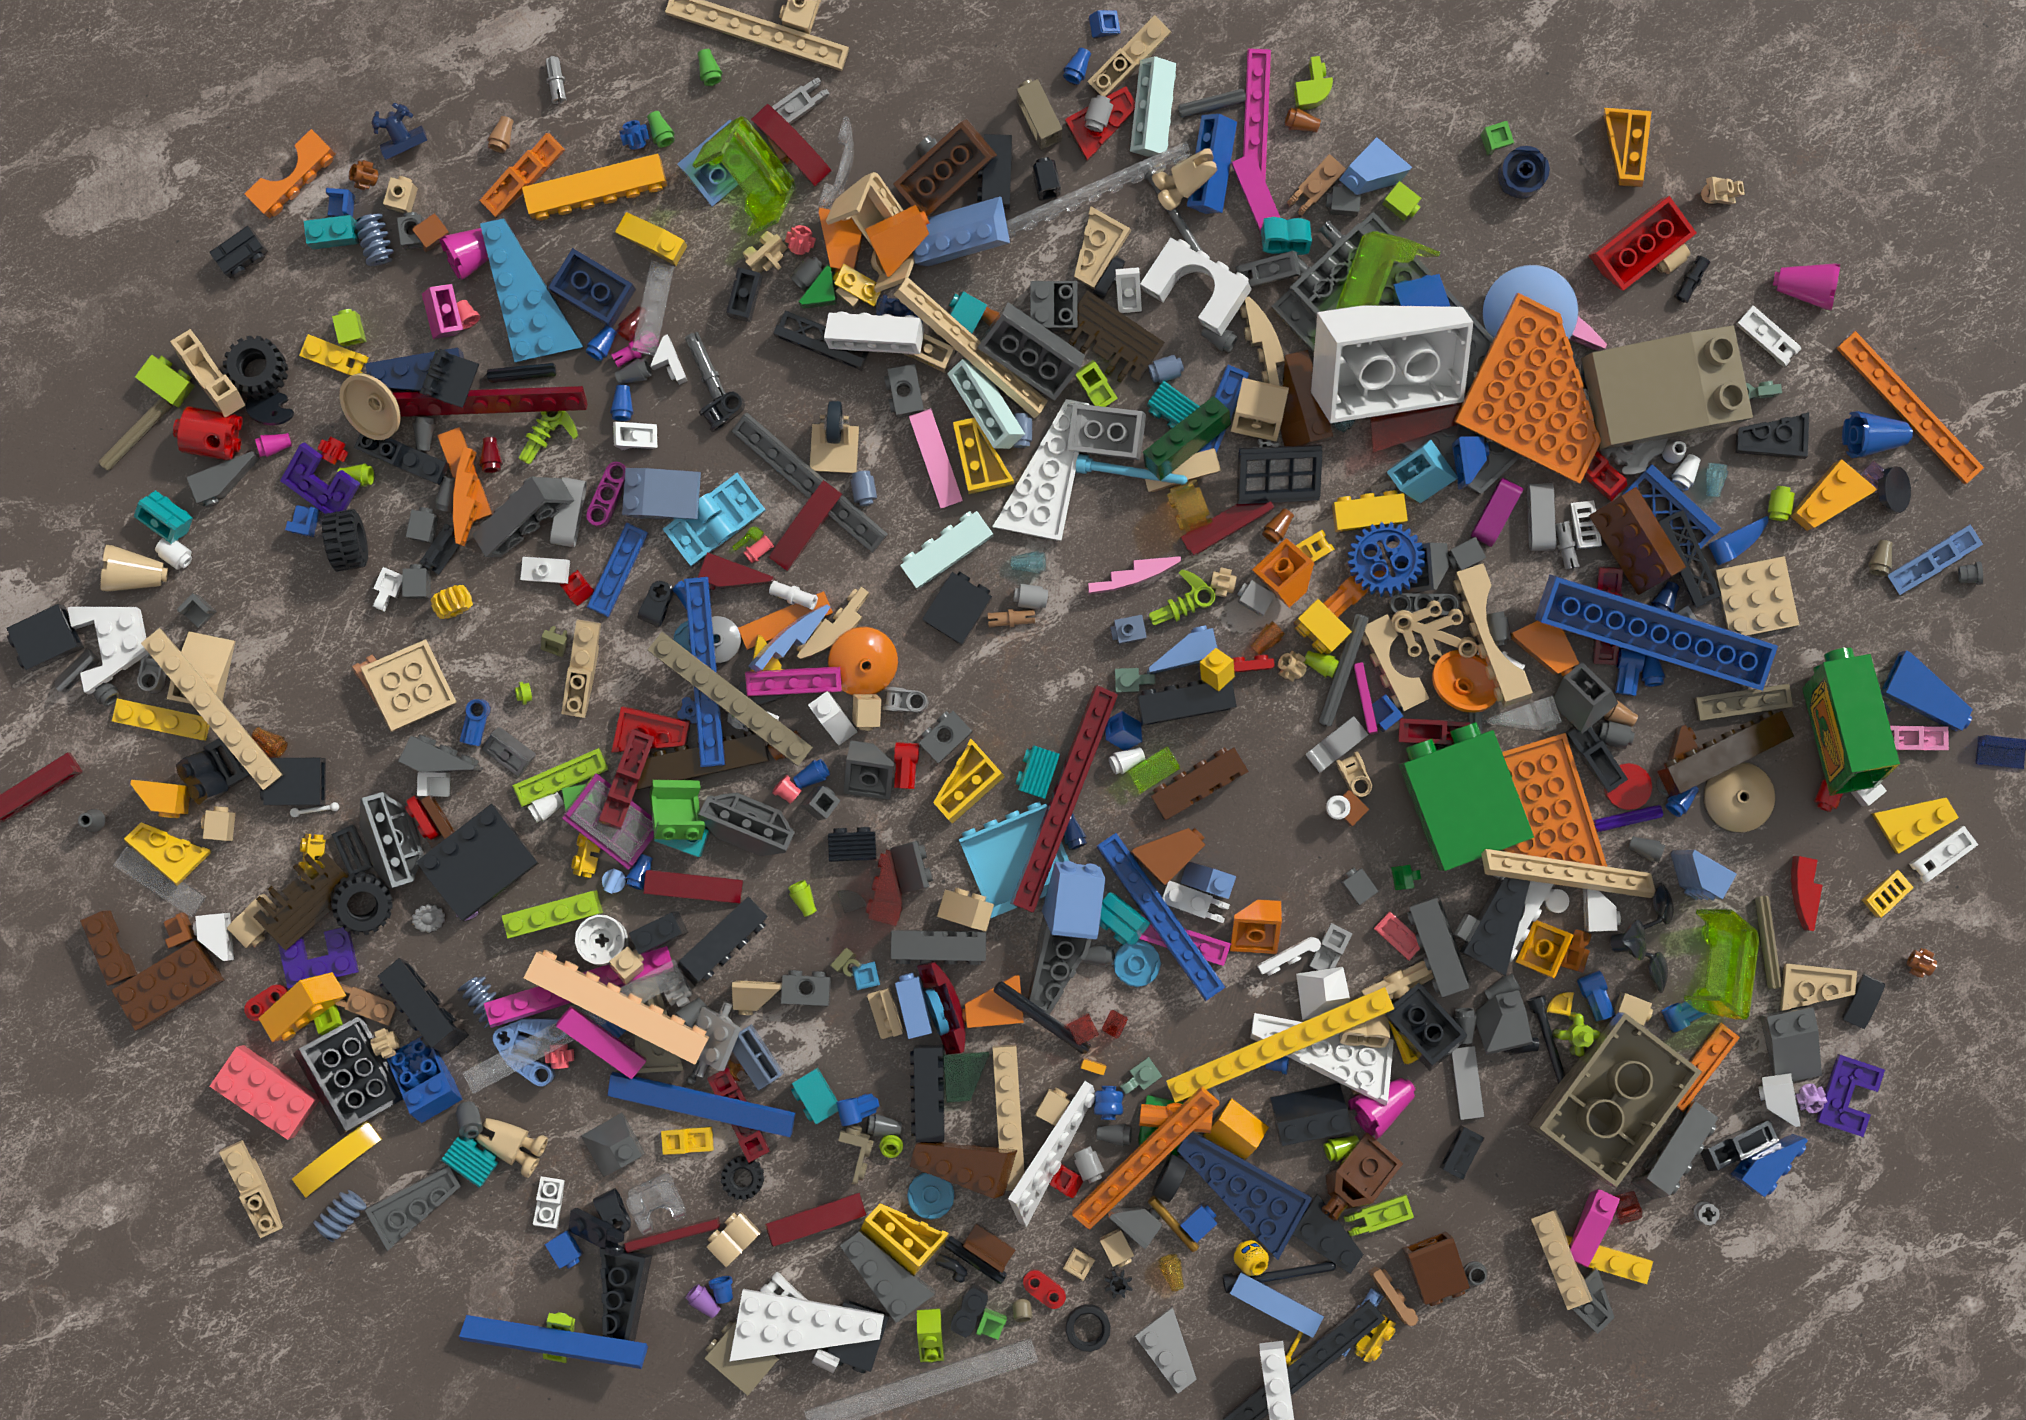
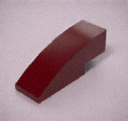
M1400 718L1398 742L1421 743L1433 739L1435 745H1452L1454 742L1450 731L1469 725L1470 722Z

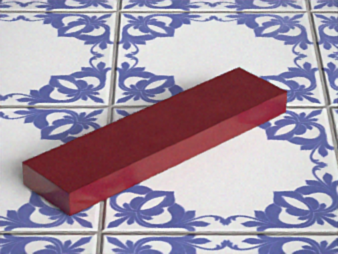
M719 1217L627 1240L624 1245L626 1252H631L715 1230L720 1227L721 1223Z

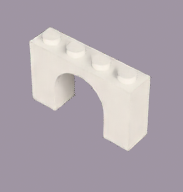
M1170 238L1140 283L1143 291L1164 302L1176 282L1184 275L1193 272L1207 274L1215 282L1214 293L1198 318L1201 325L1222 336L1252 290L1248 282L1249 279L1239 272L1236 274L1230 272L1229 267L1220 261L1215 263L1209 260L1210 257L1203 251L1198 250L1195 252L1190 249L1191 246L1181 239L1176 241Z
M1530 881L1510 962H1512L1518 952L1515 948L1519 941L1523 942L1528 936L1530 930L1527 928L1531 921L1535 922L1540 916L1542 910L1539 908L1543 901L1547 902L1554 892L1552 889L1553 884ZM1465 914L1454 935L1466 941L1477 919L1469 914Z

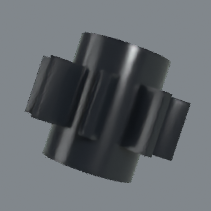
M1112 1269V1276L1104 1278L1109 1283V1286L1105 1287V1291L1111 1290L1113 1292V1299L1117 1294H1121L1125 1298L1126 1290H1133L1127 1283L1132 1280V1277H1125L1124 1269L1120 1273H1116ZM1119 1278L1122 1279L1124 1287L1119 1286L1118 1289H1115V1285L1112 1282H1117Z

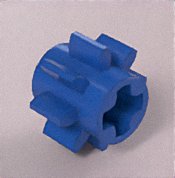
M637 120L626 122L623 125V130L619 131L623 146L629 145V148L632 150L644 147L646 145L645 140L649 139L646 124L640 125V122Z

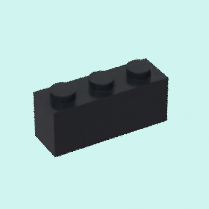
M984 134V140L997 156L978 172V178L983 180L982 187H978L977 201L983 202L996 197H1002L1003 208L1010 210L1012 135Z

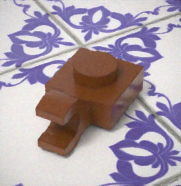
M1576 929L1573 934L1572 945H1569L1560 966L1584 973L1590 950L1585 949V946L1589 944L1592 934Z

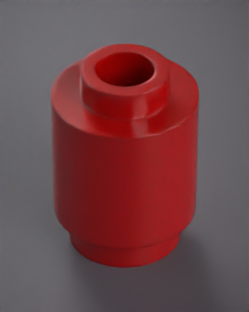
M1825 779L1822 780L1814 801L1818 803V808L1831 812L1832 809L1838 808L1843 794L1830 796Z

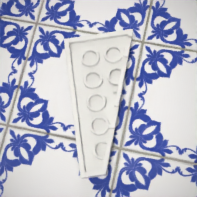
M1065 400L992 528L1056 541L1062 540L1076 471V461L1079 452L1067 450L1073 403L1089 405V403Z
M1254 1013L1250 1038L1258 1042L1302 1022ZM1336 1034L1287 1055V1057L1385 1106L1388 1103L1393 1039H1389L1386 1047L1372 1048L1364 1045L1350 1046L1341 1044L1339 1034Z
M1084 1081L1008 1198L1018 1222L1025 1227L1029 1224L1053 1175L1060 1169L1061 1160L1088 1108L1095 1101L1094 1087Z
M743 1289L730 1361L879 1340L884 1314Z

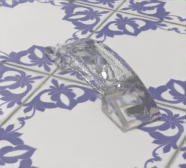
M846 116L843 118L838 136L839 144L845 145L836 180L834 185L824 184L819 208L828 209L834 203L835 199L842 192L851 171L854 156V138L849 117Z

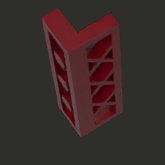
M1271 501L1269 503L1253 504L1237 503L1181 536L1180 539L1193 558L1274 509V505Z
M71 752L65 753L0 795V823L10 819L81 774L82 770Z

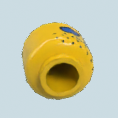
M1248 1240L1237 1246L1233 1257L1234 1262L1246 1275H1260L1267 1269L1268 1253L1256 1241Z

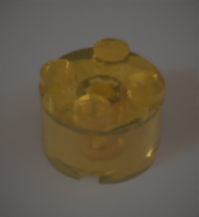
M1197 479L1191 480L1184 485L1173 487L1170 489L1171 493L1167 494L1171 507L1178 510L1179 515H1176L1175 518L1181 531L1186 530V532H1190L1213 523L1211 517L1206 518L1210 513L1200 487H1194L1198 485Z

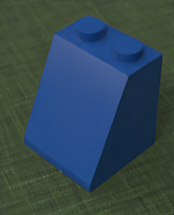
M1440 274L1426 275L1419 279L1404 280L1394 284L1393 300L1395 306L1451 307Z

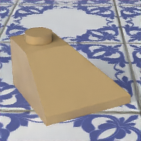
M739 980L732 982L733 1010H739V1015H753V1011H758L782 989V983Z

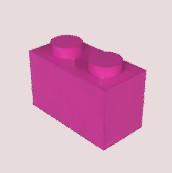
M452 284L429 287L422 293L433 339L455 336L463 330Z

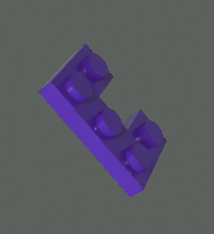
M305 442L300 444L280 481L324 514L346 510L361 483L343 470L337 472L331 485H327L313 474L323 456Z
M344 927L324 931L329 955L312 959L307 958L303 937L298 939L286 951L278 944L287 988H292L299 980L333 972L335 977L359 972L350 931H345Z
M1837 1054L1825 1091L1827 1103H1824L1823 1109L1819 1111L1816 1122L1864 1137L1871 1115L1848 1106L1855 1085L1878 1092L1885 1069Z

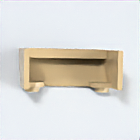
M876 172L862 177L835 199L826 222L829 225L840 220L845 221L852 218L872 246L865 229L902 212L903 209L881 177ZM875 250L873 251L871 265L879 274L874 288L876 293L899 285L907 277L909 278L915 262L913 252L891 276L887 277Z

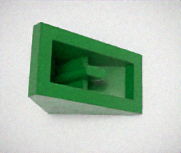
M828 265L799 300V304L803 309L836 305L831 267Z

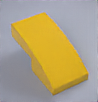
M712 1127L661 1131L663 1155L714 1150Z

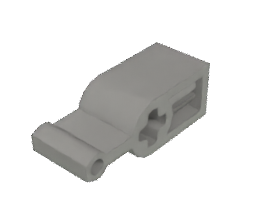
M1353 716L1308 751L1305 756L1320 773L1369 734Z

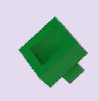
M1411 865L1391 867L1395 890L1414 888L1413 881L1421 879L1420 870L1411 871Z

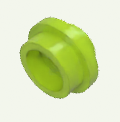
M518 682V687H515V695L517 701H521L522 705L532 701V694L529 683L523 684V682Z
M887 1135L881 1139L879 1148L885 1157L894 1158L902 1152L903 1142L897 1136Z

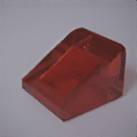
M1111 1010L1102 1030L1118 1039L1128 1021V1017L1115 1010Z
M1634 1191L1615 1196L1620 1199L1615 1211L1620 1225L1642 1218L1643 1211Z

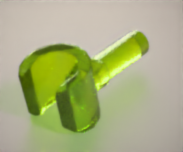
M751 527L746 535L732 546L733 549L736 551L749 541L750 538L757 542L764 532L758 527Z

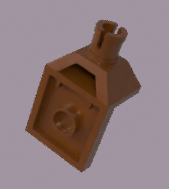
M1368 1132L1365 1133L1338 1168L1327 1173V1191L1331 1197L1326 1205L1322 1207V1212L1325 1215L1330 1213L1328 1218L1337 1221L1344 1209L1359 1208L1372 1204L1403 1163Z

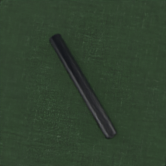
M999 981L993 989L994 993L1081 1054H1086L1089 1051L1091 1044L1006 983Z

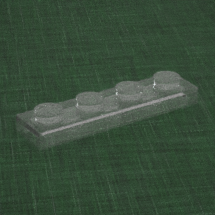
M655 261L650 263L632 346L633 351L653 356L656 354L674 266Z

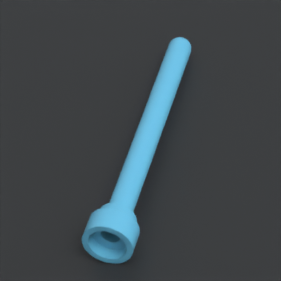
M1079 454L1077 457L1076 473L1086 474L1093 470L1160 481L1147 469L1093 461V458H1089V455ZM1170 473L1161 481L1184 485L1187 483V477Z

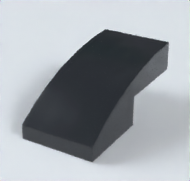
M1863 974L1856 985L1855 995H1853L1852 1000L1842 1015L1843 1020L1865 1030L1881 998L1885 983Z

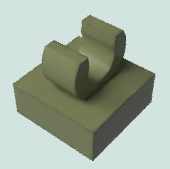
M552 626L549 631L545 630L541 637V650L563 657L567 645V631L564 630L563 634L559 635L555 633L556 627Z
M845 948L831 966L837 972H844L845 975L852 977L853 974L849 971V966L855 964L860 968L861 963L854 959L857 955L852 950Z

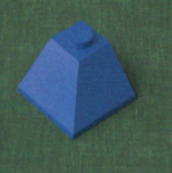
M1459 437L1452 443L1455 470L1458 477V490L1464 489L1473 481L1486 462V456H1489V446L1487 442H1484V437Z

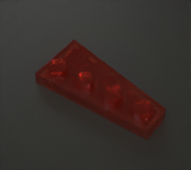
M1463 402L1370 417L1372 453L1459 425L1454 420Z

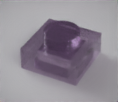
M1872 461L1861 476L1878 489L1879 478H1883L1884 473L1882 472L1884 468Z

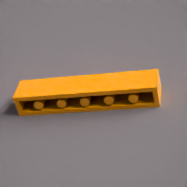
M654 154L522 187L528 214L532 219L536 218L537 221L548 219L549 215L555 213L559 215L569 214L575 208L590 209L596 203H614L617 201V198L624 196L634 198L639 196L640 192L648 190L650 193L658 192L663 189L662 187L668 185L659 154Z

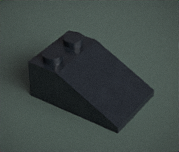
M1420 982L1393 1004L1395 1010L1384 1014L1414 1055L1429 1071L1434 1069L1464 1043L1468 1036Z

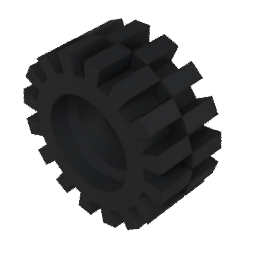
M738 1156L730 1160L721 1173L722 1177L720 1180L721 1184H723V1190L728 1193V1196H732L736 1200H747L754 1197L761 1190L765 1180L761 1164L755 1160L748 1163L745 1156ZM739 1169H746L751 1173L752 1181L746 1187H740L734 1182V1173Z

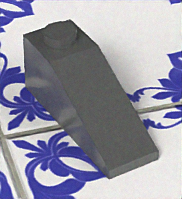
M251 451L188 476L187 480L196 503L202 506L205 505V507L217 505L219 503L218 500L225 498L260 459L259 455Z

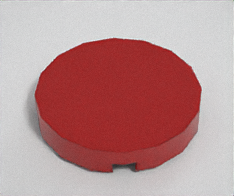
M1631 763L1621 764L1619 766L1628 780L1609 793L1605 790V795L1619 809H1638L1651 796V778L1647 771L1639 765Z

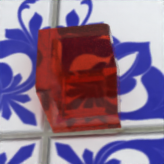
M1084 1013L1066 1023L1077 1045L1099 1035L1089 1013Z

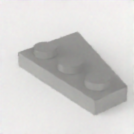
M1170 1307L1137 1332L1135 1337L1175 1391L1180 1393L1197 1379L1173 1307Z

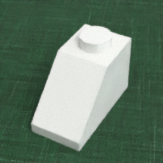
M1582 888L1584 931H1616L1617 925L1621 923L1620 912L1616 910V906L1600 891Z
M230 913L195 916L196 921L193 922V931L197 935V940L221 960H234L232 933L227 929L231 923Z
M1791 1073L1762 1077L1763 1086L1758 1088L1761 1101H1766L1767 1109L1795 1127L1800 1126V1117Z

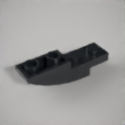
M360 433L354 446L355 449L438 485L441 484L449 467V463L391 438L374 440Z

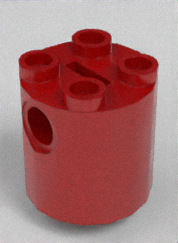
M188 406L183 411L181 418L175 420L173 436L178 439V448L181 453L231 460L234 452H239L241 449V439L238 438L239 430H241L243 419L236 414H230L225 418L220 411Z

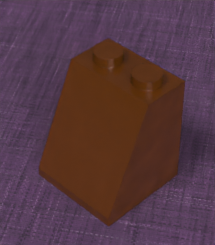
M1446 1231L1402 1248L1421 1300L1425 1305H1438L1443 1302V1298L1452 1296V1298L1459 1297L1465 1294L1466 1289L1470 1288L1455 1241Z

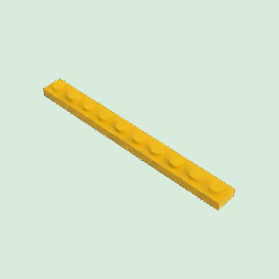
M1384 987L1171 1078L1166 1082L1175 1103L1191 1097L1201 1086L1208 1090L1395 1009Z

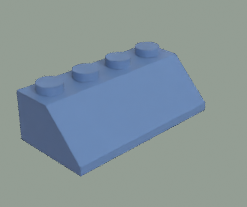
M996 197L929 217L930 224L926 225L929 234L913 251L915 264L932 266L1010 243L1002 197Z
M1673 850L1671 853L1679 886L1685 889L1684 894L1695 900L1697 898L1707 901L1708 899L1712 901L1714 899H1723L1737 875L1696 850Z

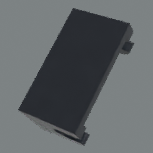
M1461 1125L1440 1168L1464 1180L1485 1137Z

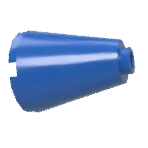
M1860 411L1850 412L1851 417L1850 419H1845L1842 429L1843 445L1848 446L1849 451H1846V453L1851 458H1861L1905 446L1913 436L1912 428L1907 422Z

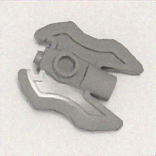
M1668 438L1601 450V455L1609 459L1612 454L1617 465H1627L1623 467L1622 474H1637L1646 471L1648 462L1654 456L1664 451Z

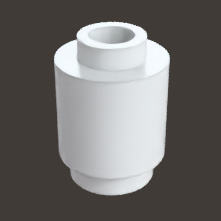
M162 538L156 545L155 551L158 553V556L177 570L186 568L192 560L191 550L178 541L170 544Z

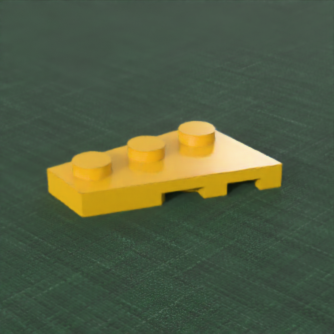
M1947 798L1871 813L1896 854L1903 852L1959 818Z
M142 822L124 838V841L176 886L211 854L210 849L201 848L184 839H178L168 835L167 832Z

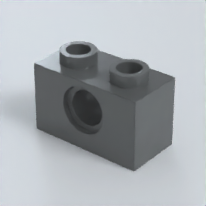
M915 364L887 369L889 376H884L886 389H891L893 398L889 399L891 413L896 412L897 418L924 411ZM902 386L910 389V393L906 397H901L897 394L898 389Z
M947 711L944 712L936 720L939 724L933 730L929 727L919 736L922 739L919 744L938 764L973 732L954 711L950 714ZM942 729H947L951 732V738L947 742L938 740V732Z
M788 970V974L782 975L781 1004L829 1006L831 976H826V972L812 971V975H802L801 970ZM803 981H809L812 984L813 990L810 994L801 992L800 984Z

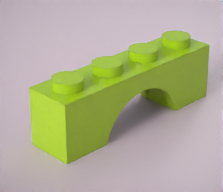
M596 890L502 915L507 938H514L602 914L603 910L598 891Z

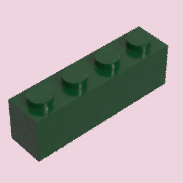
M1212 396L1143 451L1145 467L1160 481L1231 425L1229 409L1215 396Z

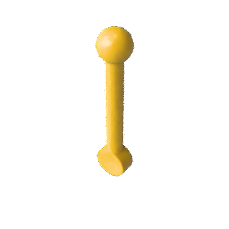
M1299 1331L1289 1352L1285 1355L1286 1365L1291 1363V1356L1303 1335L1301 1331Z

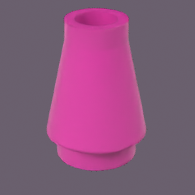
M288 433L260 435V438L255 439L260 457H269L288 447H292Z

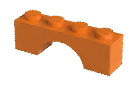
M312 129L295 144L298 161L295 170L290 176L280 181H269L260 178L244 193L269 219L272 216H277L283 210V205L288 200L296 198L300 193V189L305 184L311 183L316 178V173L322 167L326 168L329 166L336 155Z

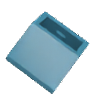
M1429 440L1404 457L1387 471L1398 489L1419 503H1422L1458 478L1432 440Z

